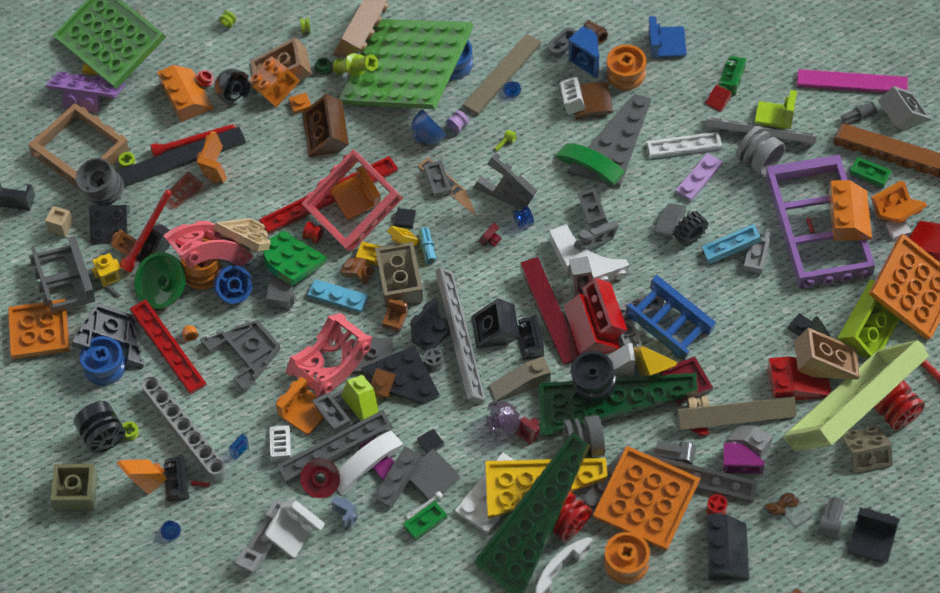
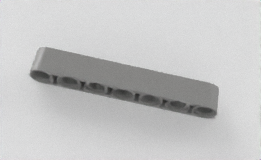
M153 376L143 379L142 389L146 399L209 479L215 483L222 482L227 476L222 459L160 381Z

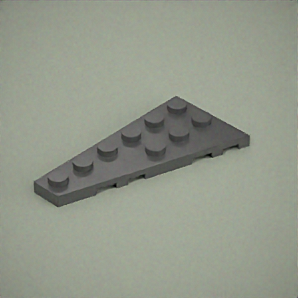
M633 94L588 148L601 153L615 162L626 174L652 98ZM573 163L567 170V174L612 185L599 179L598 173L576 163ZM625 174L613 186L621 187Z

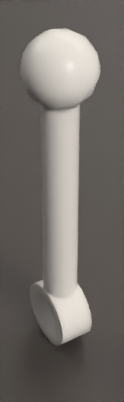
M436 492L433 498L414 512L407 513V519H410L433 501L440 500L442 493Z

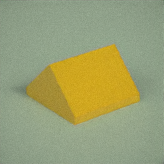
M644 346L633 347L635 363L641 376H651L677 364L676 361Z

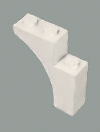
M567 225L549 231V240L567 275L570 274L569 259L588 256L592 280L598 278L609 282L614 279L621 280L629 275V264L626 259H610L594 254L587 249H575L574 243L576 239Z

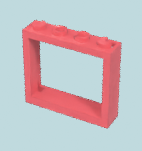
M353 149L348 155L345 154L343 160L330 170V174L326 178L318 182L314 191L308 193V197L301 204L345 249L352 252L403 197ZM359 162L389 194L345 238L315 206Z

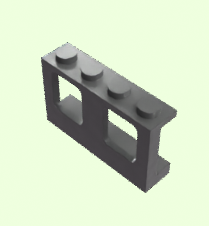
M75 236L68 237V246L40 253L36 252L35 246L31 247L32 255H29L31 266L36 267L33 269L36 280L40 279V282H37L40 293L44 292V295H42L44 307L48 306L50 313L95 302L93 287ZM60 258L66 260L68 271L47 277L44 276L41 263ZM67 285L74 286L77 298L56 304L52 303L49 290Z

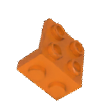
M212 131L205 139V146L202 152L198 153L197 164L204 177H207L209 181L224 183L227 176L220 162L216 161L222 150V144L217 133Z
M899 181L871 197L877 217L896 223L905 222L908 217L921 213L922 209L927 207L926 202L910 198L904 181Z
M300 377L297 381H294L290 385L289 390L278 398L276 408L279 417L306 435H309L324 418L312 403V400L318 397L308 390L306 379Z

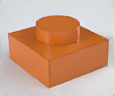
M306 92L289 97V102L295 114L302 113L311 106Z

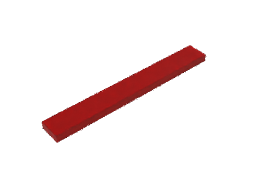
M390 156L371 164L383 178L398 172V167ZM367 171V173H368V175L370 176V178H371V180L373 181V183L378 182V181ZM356 172L342 178L336 185L354 177ZM330 191L315 206L318 211L336 202ZM308 196L260 218L259 222L265 226L264 230L267 231V234L270 235L310 215L311 213L301 204Z

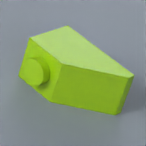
M363 375L346 381L341 397L361 421L379 412L374 388Z

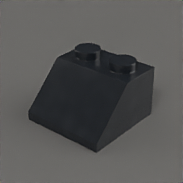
M497 298L472 315L477 349L509 345L520 337L515 304Z

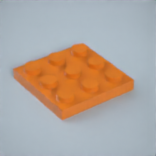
M66 299L54 300L52 303L64 302ZM43 302L8 307L12 360L70 351L67 309L50 313L48 306L44 307Z

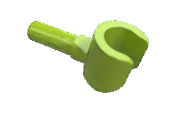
M507 130L502 141L494 149L498 151L507 141L514 143L517 138L516 133Z

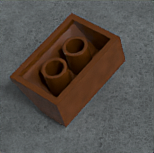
M325 94L302 112L309 157L339 153L349 145L342 100Z

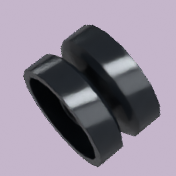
M588 351L582 353L573 361L570 372L575 392L580 398L590 402H598L611 396L616 388L617 380L612 360L606 354L600 351Z

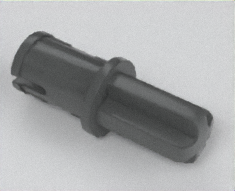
M871 101L861 107L856 106L854 110L842 114L841 121L844 124H849L858 119L862 120L863 117L877 111L876 105Z

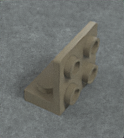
M869 426L861 430H850L841 436L851 453V466L854 473L893 465L892 445L879 426Z

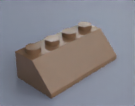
M388 0L362 1L333 56L347 57L352 53H363L367 46L365 40L366 38L370 40L375 31L372 28L374 25L378 26L382 19L379 16L380 13H385L389 6L386 3Z

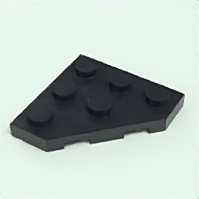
M415 345L361 368L369 384L372 382L376 368L395 374L396 376L389 393L400 398L404 397L419 404H424L440 396Z

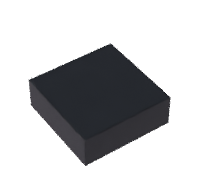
M397 208L395 227L413 229L416 210Z
M434 429L417 438V442L426 454L432 449L436 451L444 446L443 440Z

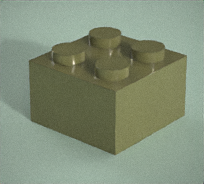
M54 464L51 489V503L54 511L95 510L98 474L94 464Z

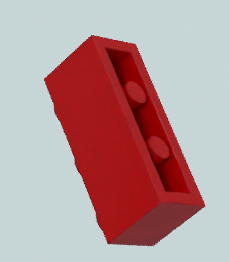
M594 278L582 288L598 336L615 340L627 331V327L611 282Z

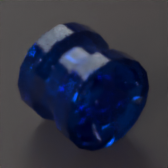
M528 206L524 207L521 211L516 210L513 212L514 221L519 229L524 228L526 224L531 225L534 223L533 214Z

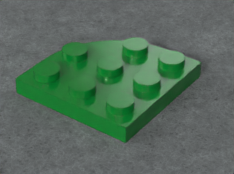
M281 231L270 238L269 250H264L262 254L266 268L291 286L323 266L327 261L326 256L285 231Z

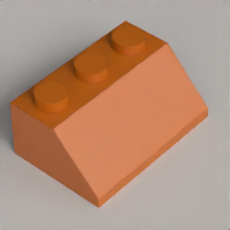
M172 65L157 71L159 83L180 122L214 109L203 87L197 82L193 69Z
M850 180L831 181L829 203L833 241L872 240L867 191Z

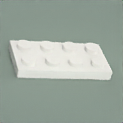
M502 453L496 461L514 459ZM485 473L456 508L455 513L488 535L503 515L491 519L487 517Z

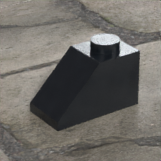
M162 224L154 225L135 259L141 263L151 254L165 252L170 247V243L163 235L170 230Z

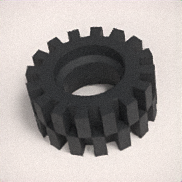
M692 211L691 214L688 213L687 217L684 216L683 220L678 222L679 225L674 228L673 235L683 246L688 247V245L696 242L698 238L702 237V234H705V230L708 229V221L698 211Z

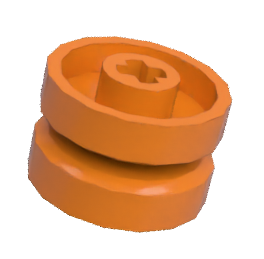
M627 44L614 47L608 53L606 77L610 85L620 90H633L644 82L646 77V56L641 49Z
M630 532L619 533L609 539L605 546L604 568L607 575L613 581L627 585L637 583L643 579L649 567L650 549L647 542L641 536Z

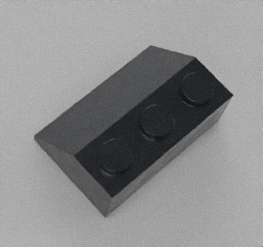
M707 514L708 580H749L746 523L728 514Z

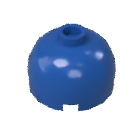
M423 109L412 120L411 128L414 132L412 136L419 144L424 142L427 145H434L447 136Z
M240 266L224 267L217 272L213 280L215 294L220 300L230 304L243 302L252 291L251 276L246 269Z

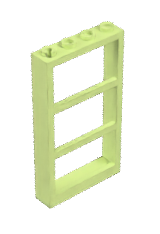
M918 340L877 350L859 366L860 378L858 380L845 379L784 434L783 438L795 452L833 445L929 357L925 346Z

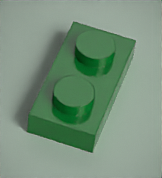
M857 157L850 169L849 175L884 189L892 171Z
M433 501L405 521L403 527L417 541L448 517L438 503Z

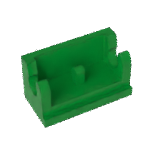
M729 56L728 60L730 61H726L718 86L730 91L731 95L736 96L746 67V58Z

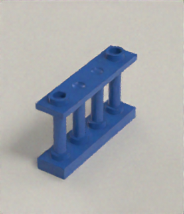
M656 275L649 287L651 292L636 307L629 303L625 314L632 322L638 323L670 349L676 358L686 360L689 354L687 347L701 332L710 335L715 328L716 322L661 277ZM657 296H660L666 301V304L650 319L642 311ZM672 308H675L681 315L664 331L657 323ZM686 320H690L696 327L679 343L672 335Z

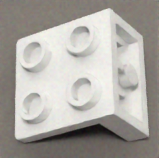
M284 501L264 536L294 558L297 556L309 533L322 530L325 523L298 501Z

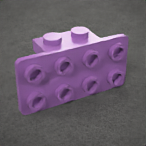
M63 71L56 73L46 84L47 89L63 91L62 108H70L76 103L80 107H85L89 112L96 113L100 108V96L115 98L125 87V82L116 89L102 77H86L84 74L71 75Z

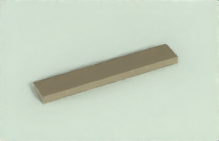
M526 33L465 101L463 108L478 116L541 46V41Z
M790 396L677 409L679 429L683 430L796 417L795 397Z

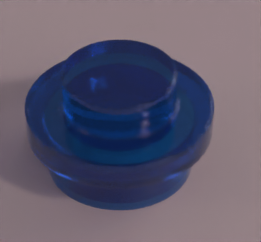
M515 81L507 82L503 87V92L508 97H517L521 93V85Z
M170 520L162 525L160 532L164 539L175 540L179 537L181 528L177 522Z

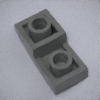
M668 203L659 218L655 235L673 237L675 226L679 225L678 222L686 213V206Z

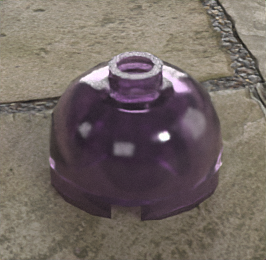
M506 401L489 403L487 411H490V416L486 417L490 435L492 436L494 431V441L510 439L519 429L520 420L522 419L521 414L518 413L512 404ZM496 429H503V432H496Z

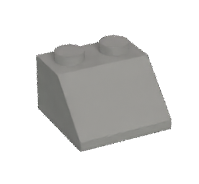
M893 86L878 100L882 106V112L889 116L891 125L896 129L907 130L931 120L915 95L910 91Z

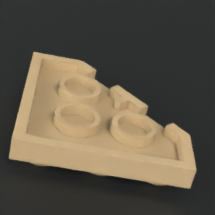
M251 218L215 223L214 230L219 232L222 237L235 240V243L249 247V250L256 253L269 250L271 242L267 240L268 234L267 231H264L265 226Z

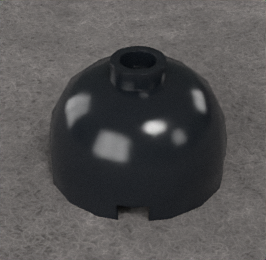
M229 68L223 70L217 76L214 84L217 97L228 105H237L234 102L240 97L246 98L251 88V83L248 82L249 76L239 69ZM230 93L232 95L239 94V96L236 99L229 97Z

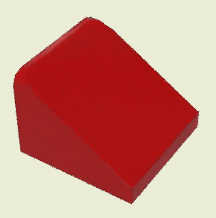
M715 85L705 104L721 112L730 101L731 92Z

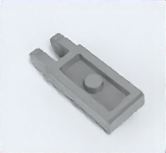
M756 226L758 232H760V226ZM770 228L765 230V238L761 237L762 242L748 247L744 271L762 274L770 243Z

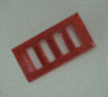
M187 171L170 189L171 196L174 195L178 200L175 202L172 198H169L168 203L175 209L203 188V184ZM185 186L188 190L185 191L182 187ZM178 190L183 194L181 197L176 193Z

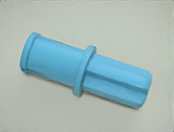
M427 227L420 228L418 233L424 262L426 264L436 262L437 259L433 248L435 244L431 240L430 231Z

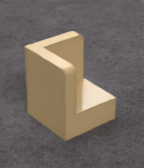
M55 206L52 207L45 220L50 233L63 237L67 236L74 223L70 211Z

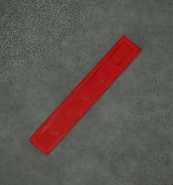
M145 299L129 308L133 317L187 392L192 395L207 386L205 380L148 301Z

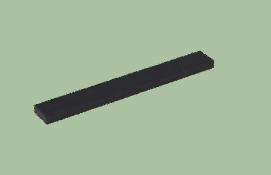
M240 127L217 134L222 144L221 152L246 143ZM205 139L119 169L116 172L122 178L124 187L196 162L198 153L202 152L205 146Z

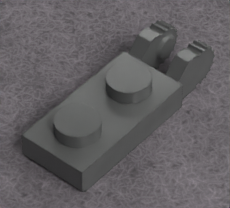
M614 220L592 228L589 231L582 230L577 236L579 240H576L574 243L575 249H590L614 239L619 224Z

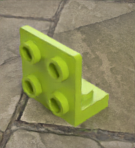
M790 90L789 97H785L784 104L759 101L755 124L778 127L780 129H791L797 91Z

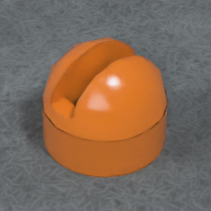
M187 325L183 328L182 336L184 341L188 342L198 338V332L194 326Z

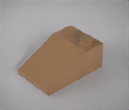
M295 37L250 61L252 74H255L263 66V63L272 56L287 67L300 81L312 75L307 48Z
M807 328L794 341L798 371L815 378L855 380L860 378L855 347L810 328Z

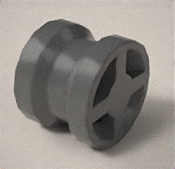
M429 349L424 353V365L428 371L437 372L442 369L443 355L438 349Z

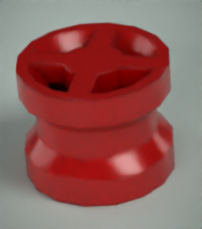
M309 221L303 229L302 238L305 240L310 239L313 243L318 244L323 236L324 227L321 225L316 226L313 222Z
M717 494L709 497L706 509L707 514H726L727 500L725 497Z

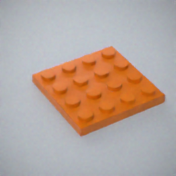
M901 234L889 253L869 295L926 340L932 338L940 322V262L906 235Z
M626 445L593 514V518L621 531L635 533L646 542L668 551L700 482V478Z

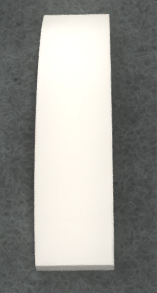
M392 431L368 443L339 469L340 484L337 490L341 495H344L358 484L357 480L384 457L390 458L404 444Z
M590 537L579 540L559 552L544 569L539 579L536 593H550L552 591L551 580L572 558L580 562L592 549L593 540Z

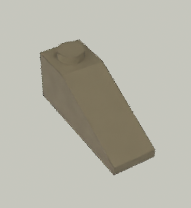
M543 356L522 364L491 383L489 387L497 402L538 388L539 383L551 382V372Z

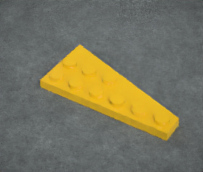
M584 458L570 491L607 480L606 458ZM552 459L485 461L488 519L512 512Z

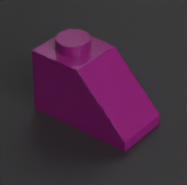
M737 442L723 444L724 473L763 474L764 461L745 444H738Z

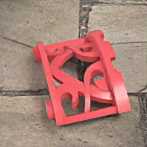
M196 221L195 224L190 225L183 224L163 235L189 268L210 259H224L234 263L236 266L242 267L254 257L245 247L235 243V240L222 237L219 232L214 230L215 224L210 221ZM203 239L211 240V241L202 242Z
M342 313L327 317L322 330L316 337L318 341L312 347L307 346L298 354L290 356L285 372L290 377L295 376L298 379L300 377L306 379L308 387L316 392L315 395L317 397L328 392L331 393L333 389L339 386L353 372L371 348L370 344L373 338L370 335L367 336L347 321L346 316ZM342 327L347 330L345 334L341 330ZM351 335H354L356 338H358L354 348H352V346L355 343V340H348ZM341 348V364L335 367L322 368L324 365L322 355L326 351L335 352Z

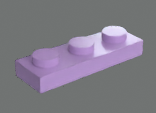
M707 153L678 186L676 194L691 202L720 169L723 162Z

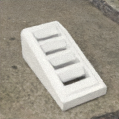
M574 77L560 82L567 113L573 114L584 110L585 106L578 78Z
M290 425L270 427V457L272 463H282L291 458ZM286 431V434L274 435V432ZM275 438H286V440H275ZM277 444H286L285 446H275ZM276 450H286L285 452H275Z

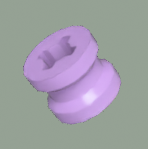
M456 110L453 116L446 120V124L451 130L459 133L463 126L469 124V119L462 111Z

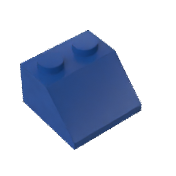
M582 26L569 38L568 61L597 79L599 77L597 35L592 30Z

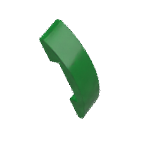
M565 144L555 155L557 159L569 165L574 162L598 173L599 179L615 185L625 174V171L606 156L579 144Z

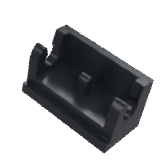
M537 315L519 319L518 324L520 325H518L520 337L518 339L523 360L543 357L544 345Z
M184 455L165 459L166 465H164L165 477L167 478V501L190 499Z

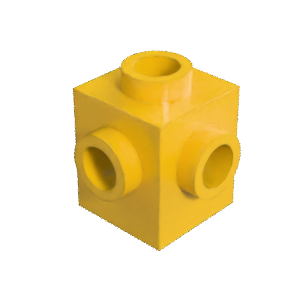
M110 253L92 260L94 265L91 268L95 279L99 278L103 287L121 280L118 271L120 269L117 259L113 260Z

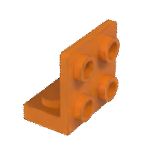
M271 56L252 75L248 82L251 83V87L277 108L300 80L287 67Z
M363 166L356 168V175L334 186L330 190L347 220L376 207L381 200V194Z

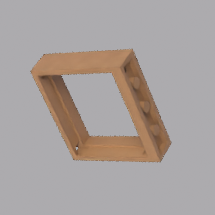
M74 103L32 140L28 146L34 157L82 191L76 183L77 172L46 150L44 146L78 117L115 144L101 157L111 165L119 160V156L122 153L128 152L129 147L125 136L117 134L111 126H106L97 116H92L85 107H80Z

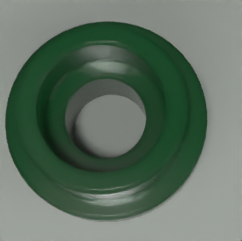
M326 57L317 59L314 65L315 71L319 74H328L332 70V62Z

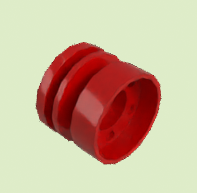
M902 380L873 407L879 415L885 416L884 421L894 431L901 430L912 423L925 408V402L916 393H911L912 388L905 380Z
M571 491L553 528V533L559 535V538L564 542L571 540L586 525L592 513L591 508L584 505V502L581 500L576 501V496Z

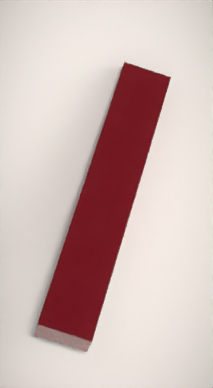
M535 257L520 262V271L563 365L573 362L580 354L576 349L575 341L539 258Z

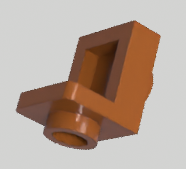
M119 230L113 235L110 246L128 256L137 239Z
M348 258L340 274L344 277L358 278L362 284H367L374 269L365 258Z
M389 299L388 310L383 319L382 327L401 332L408 315L407 303L398 299Z
M376 368L370 384L374 388L376 398L384 400V397L390 398L391 394L389 393L396 376L395 374Z

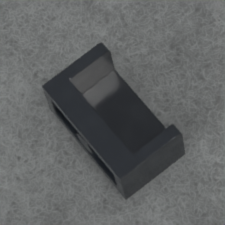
M0 183V207L31 210L35 198L32 184H28L26 191L2 188Z

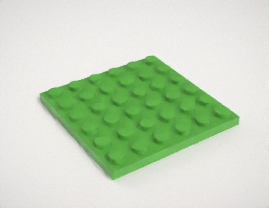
M381 19L378 26L374 27L373 30L375 31L370 40L368 39L363 53H361L364 57L367 55L376 56L378 67L374 71L365 70L361 76L351 75L339 100H342V103L345 105L435 109L473 30L472 22Z

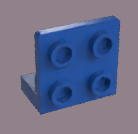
M649 16L648 34L651 58L686 57L684 26L660 27V23L656 21V16Z

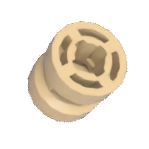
M701 396L699 399L694 397L687 398V408L709 406L708 396Z

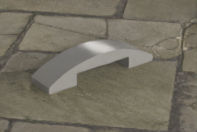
M275 499L266 513V520L248 548L244 547L235 561V565L253 573L264 562L275 545L264 536V533L283 502Z

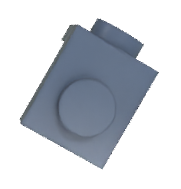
M335 495L331 501L332 510L344 516L342 518V527L347 530L349 525L353 526L358 518L356 506L348 499Z

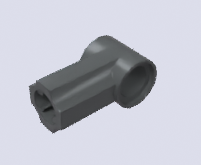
M658 440L655 456L693 465L696 446L685 441L675 444Z
M829 497L825 514L821 518L818 534L838 539L842 525L841 518L846 503L841 498Z

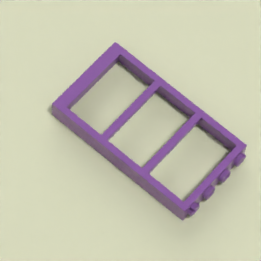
M840 155L768 166L766 169L765 177L798 287L811 288L817 284L829 285L835 281L842 280L847 282L859 277L865 279L874 273L875 264L867 240H858L864 256V263L804 272L796 245L833 239V233L829 231L794 237L786 210L829 203V195L783 203L777 183L779 180L834 171L837 172L839 180H848Z

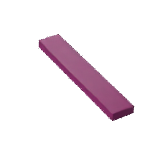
M798 69L797 87L886 93L895 86L908 91V77Z

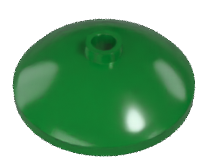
M157 252L149 255L141 262L135 274L134 288L140 301L146 299L153 309H164L171 306L179 299L184 290L186 281L185 270L180 260L172 254Z

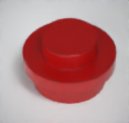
M202 70L197 73L196 80L201 86L209 87L212 85L214 77L210 71Z

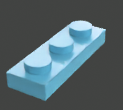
M752 224L706 244L702 248L709 264L760 243L762 239L755 224Z
M317 279L314 280L308 292V298L362 313L368 300L367 294Z

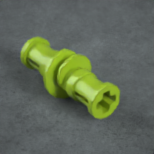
M352 53L345 60L336 59L333 62V70L338 75L346 72L352 76H361L365 70L374 71L378 67V60L374 55L364 57L361 54Z

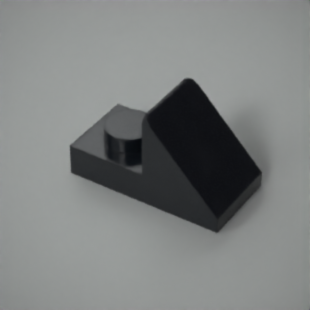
M799 313L788 325V330L798 336L807 328L831 337L818 316H815L811 321Z

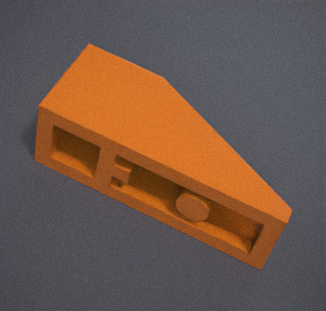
M149 459L119 460L117 462L124 473L148 495L167 480L162 474L165 470L158 462L154 464Z

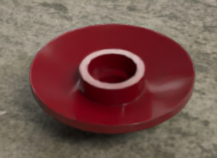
M313 459L301 471V486L308 495L314 498L329 497L339 487V470L333 462L327 459ZM318 474H323L325 479L323 481L318 480Z

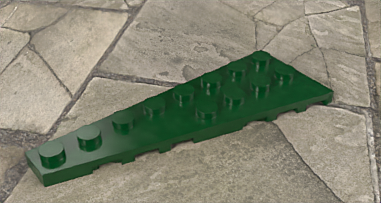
M697 373L616 378L617 383L614 392L605 400L590 402L580 398L575 392L573 381L539 383L541 438L563 433L564 420L569 419L573 428L574 418H577L580 425L583 426L584 417L598 415L600 421H605L698 394Z
M573 432L473 562L509 593H525L590 447L588 443Z

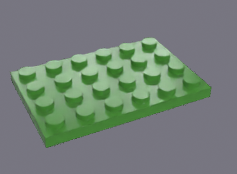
M86 0L53 34L61 44L116 89L166 38L159 29L122 0Z

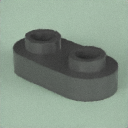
M573 28L563 29L549 42V54L554 57L563 56L569 50V40L567 38H570L577 31Z

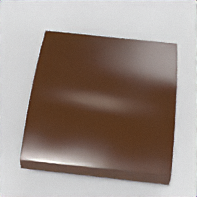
M593 82L580 85L585 109L574 113L576 120L592 115L599 118L613 113L608 82Z

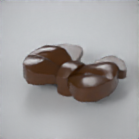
M786 492L781 495L779 501L767 503L765 508L769 514L780 516L786 513V506L797 507L799 499L793 493Z

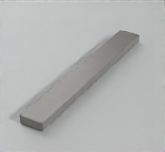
M439 267L435 270L466 396L469 401L482 404L486 399L453 272Z

